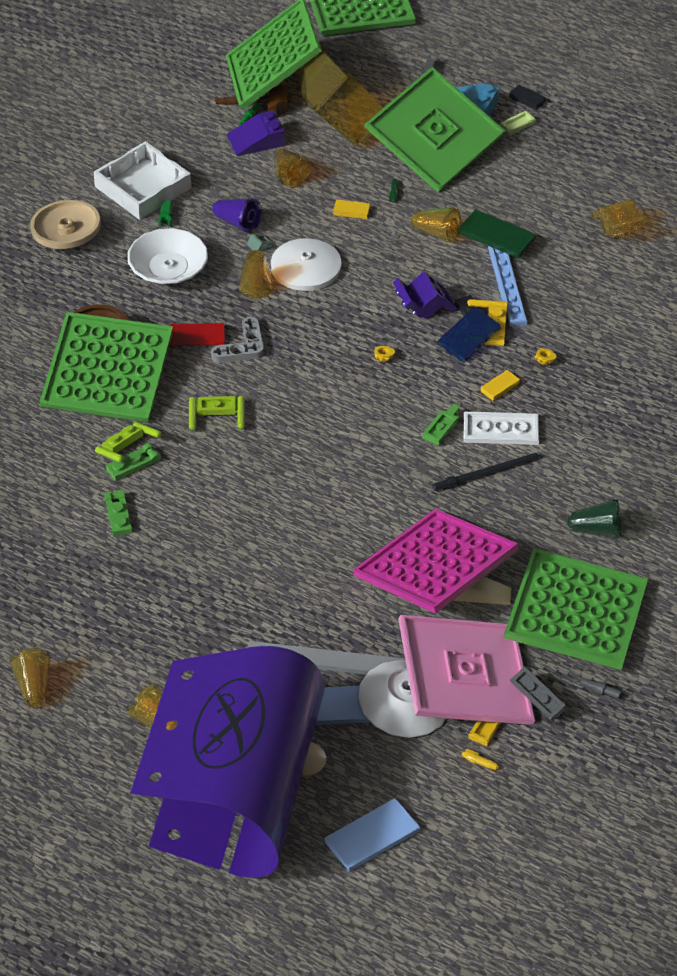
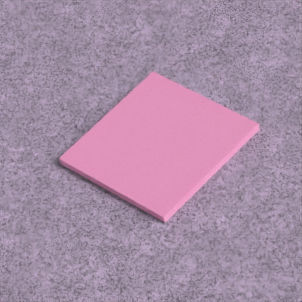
M400 615L399 625L415 716L534 724L535 717L532 703L510 682V679L524 665L519 642L504 638L507 624Z

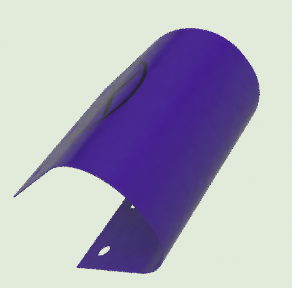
M255 646L172 662L130 792L133 795L163 798L148 847L221 870L236 813L244 816L229 873L240 877L258 878L267 876L276 870L325 690L322 674L310 659L298 652L282 647ZM193 671V676L190 679H182L184 672ZM177 721L176 728L173 730L166 729L167 723ZM153 773H161V778L158 781H149ZM178 830L181 835L178 839L172 840L168 837V832Z

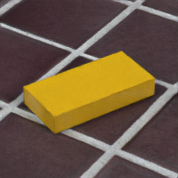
M336 199L333 215L367 219L370 203Z
M506 370L483 385L481 392L492 401H495L518 386L520 379Z
M477 721L468 739L488 746L502 722Z

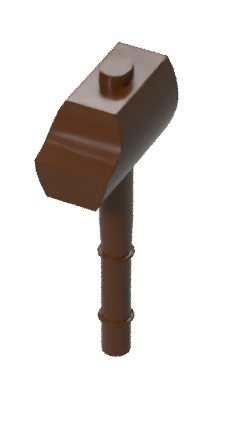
M279 84L269 90V95L260 97L253 104L256 102L268 103V112L275 111L278 117L288 111L289 102H292V95H289L288 86ZM237 97L215 98V104H239Z

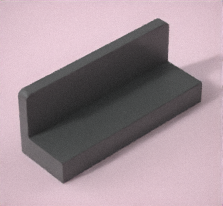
M525 666L510 679V682L551 722L562 713L567 717L570 715L566 705Z

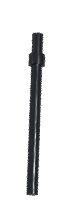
M535 452L456 477L454 475L446 477L445 480L433 483L432 486L434 491L446 487L453 488L459 483L538 460V454Z

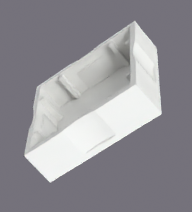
M146 141L131 149L122 157L94 171L95 187L139 220L160 208L163 200H173L191 189V173L166 158L159 150Z

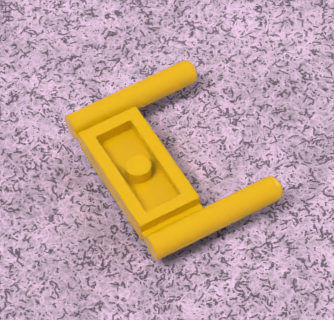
M469 299L468 306L489 308L486 338L465 337V343L504 346L507 302Z

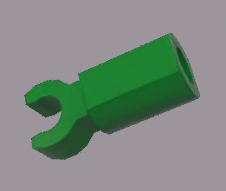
M171 200L162 201L160 216L158 217L159 226L163 222H167L168 227L171 226L173 202Z

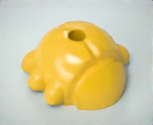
M388 346L375 347V358L380 362H387L394 357L395 350Z
M540 348L537 350L534 358L540 364L548 365L556 360V354L549 349Z

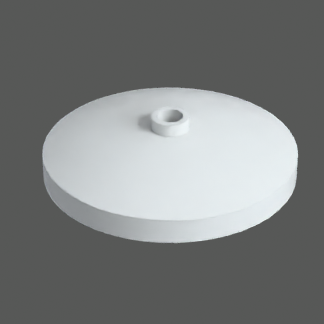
M309 238L296 239L276 249L271 258V271L275 279L288 288L300 291L318 290L330 285L338 278L341 272V257L338 251L326 242Z

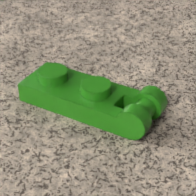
M147 443L143 448L124 456L123 462L113 461L106 464V470L117 481L160 461L161 455L158 451H155L151 443Z
M117 490L118 492L110 493V491L104 492L112 535L131 534L132 528L124 490Z

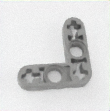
M246 317L242 321L245 343L218 345L211 349V359L214 362L250 360L263 356L260 327L255 317ZM249 324L253 326V329H249ZM250 336L257 337L254 340L249 339ZM234 351H241L242 353H240V354H234L233 352H234Z

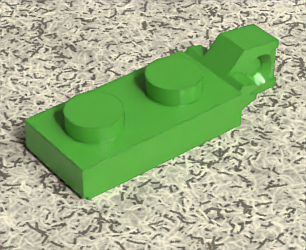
M453 403L448 411L441 410L423 432V439L439 446L457 424L460 406Z

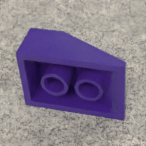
M275 111L258 114L227 133L236 156L285 146V131Z

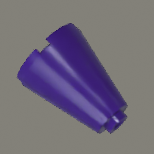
M254 198L217 200L212 207L214 216L247 233L253 232L251 231L253 227H258L262 216V210L258 206V204H261Z

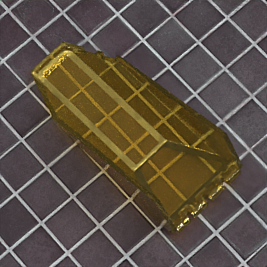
M320 44L322 51L319 55L310 59L300 68L302 96L320 117L356 147L359 142L363 144L371 136V133L364 127L365 123L381 111L383 107L345 68L341 70L337 66L339 62L336 59L332 61L328 57L330 53Z

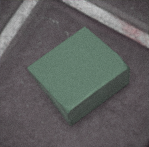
M251 234L247 245L255 253L264 251L274 245L263 234Z

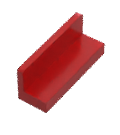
M224 323L170 324L173 327L171 346L225 344Z

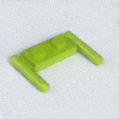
M235 396L189 398V429H196V414L236 415V413L238 428L244 429L245 398L243 396L235 398Z
M134 422L133 426H126L116 435L110 436L108 440L102 443V447L97 446L95 448V452L121 463L124 461V457L117 452L141 438L143 433L156 438H160L162 433L157 429Z

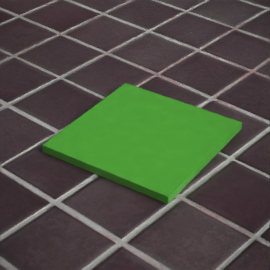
M433 67L379 111L364 126L437 192L446 187L506 132Z

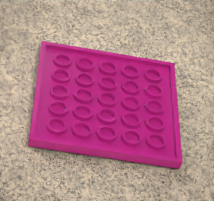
M434 509L353 569V573L357 578L436 614L519 550L516 542Z

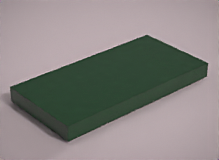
M476 209L458 228L459 234L518 259L536 239V234Z

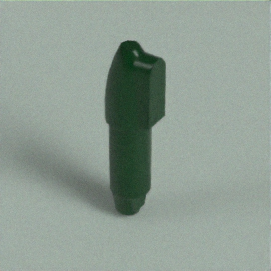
M393 179L391 182V192H389V202L395 203L398 198L397 179Z

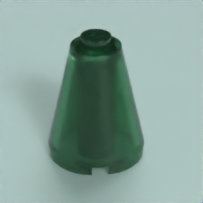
M618 499L571 512V516H568V527L572 528L573 532L620 538L622 524L619 516L620 505Z

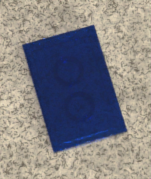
M474 306L437 343L459 361L465 363L501 329V325Z

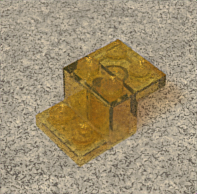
M634 198L604 206L591 213L593 220L599 218L601 221L604 235H611L612 238L626 232H635L643 228V224L649 222L647 215L640 217Z

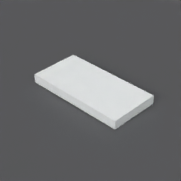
M464 412V443L539 445V414Z

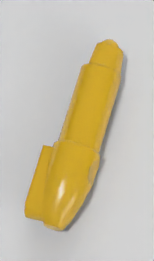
M466 749L462 753V756L472 763L493 770L499 769L498 764L479 756L477 752Z

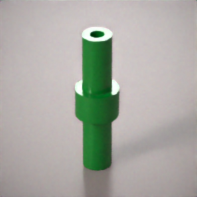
M256 102L251 109L244 113V117L239 124L242 125L256 116V112L261 105Z

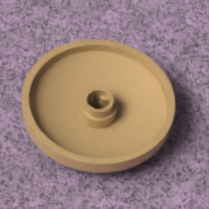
M62 200L48 204L34 214L30 223L33 238L41 245L55 249H67L83 245L97 235L101 226L100 215L96 208L78 200Z

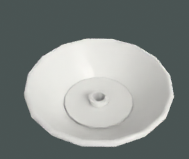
M176 228L157 229L145 233L133 242L128 251V264L133 272L146 281L159 284H173L191 279L203 270L208 261V251L203 241L189 231Z
M404 660L380 664L370 670L360 683L358 700L363 714L375 727L390 735L407 738L428 735L441 727L447 719L415 716L406 661Z

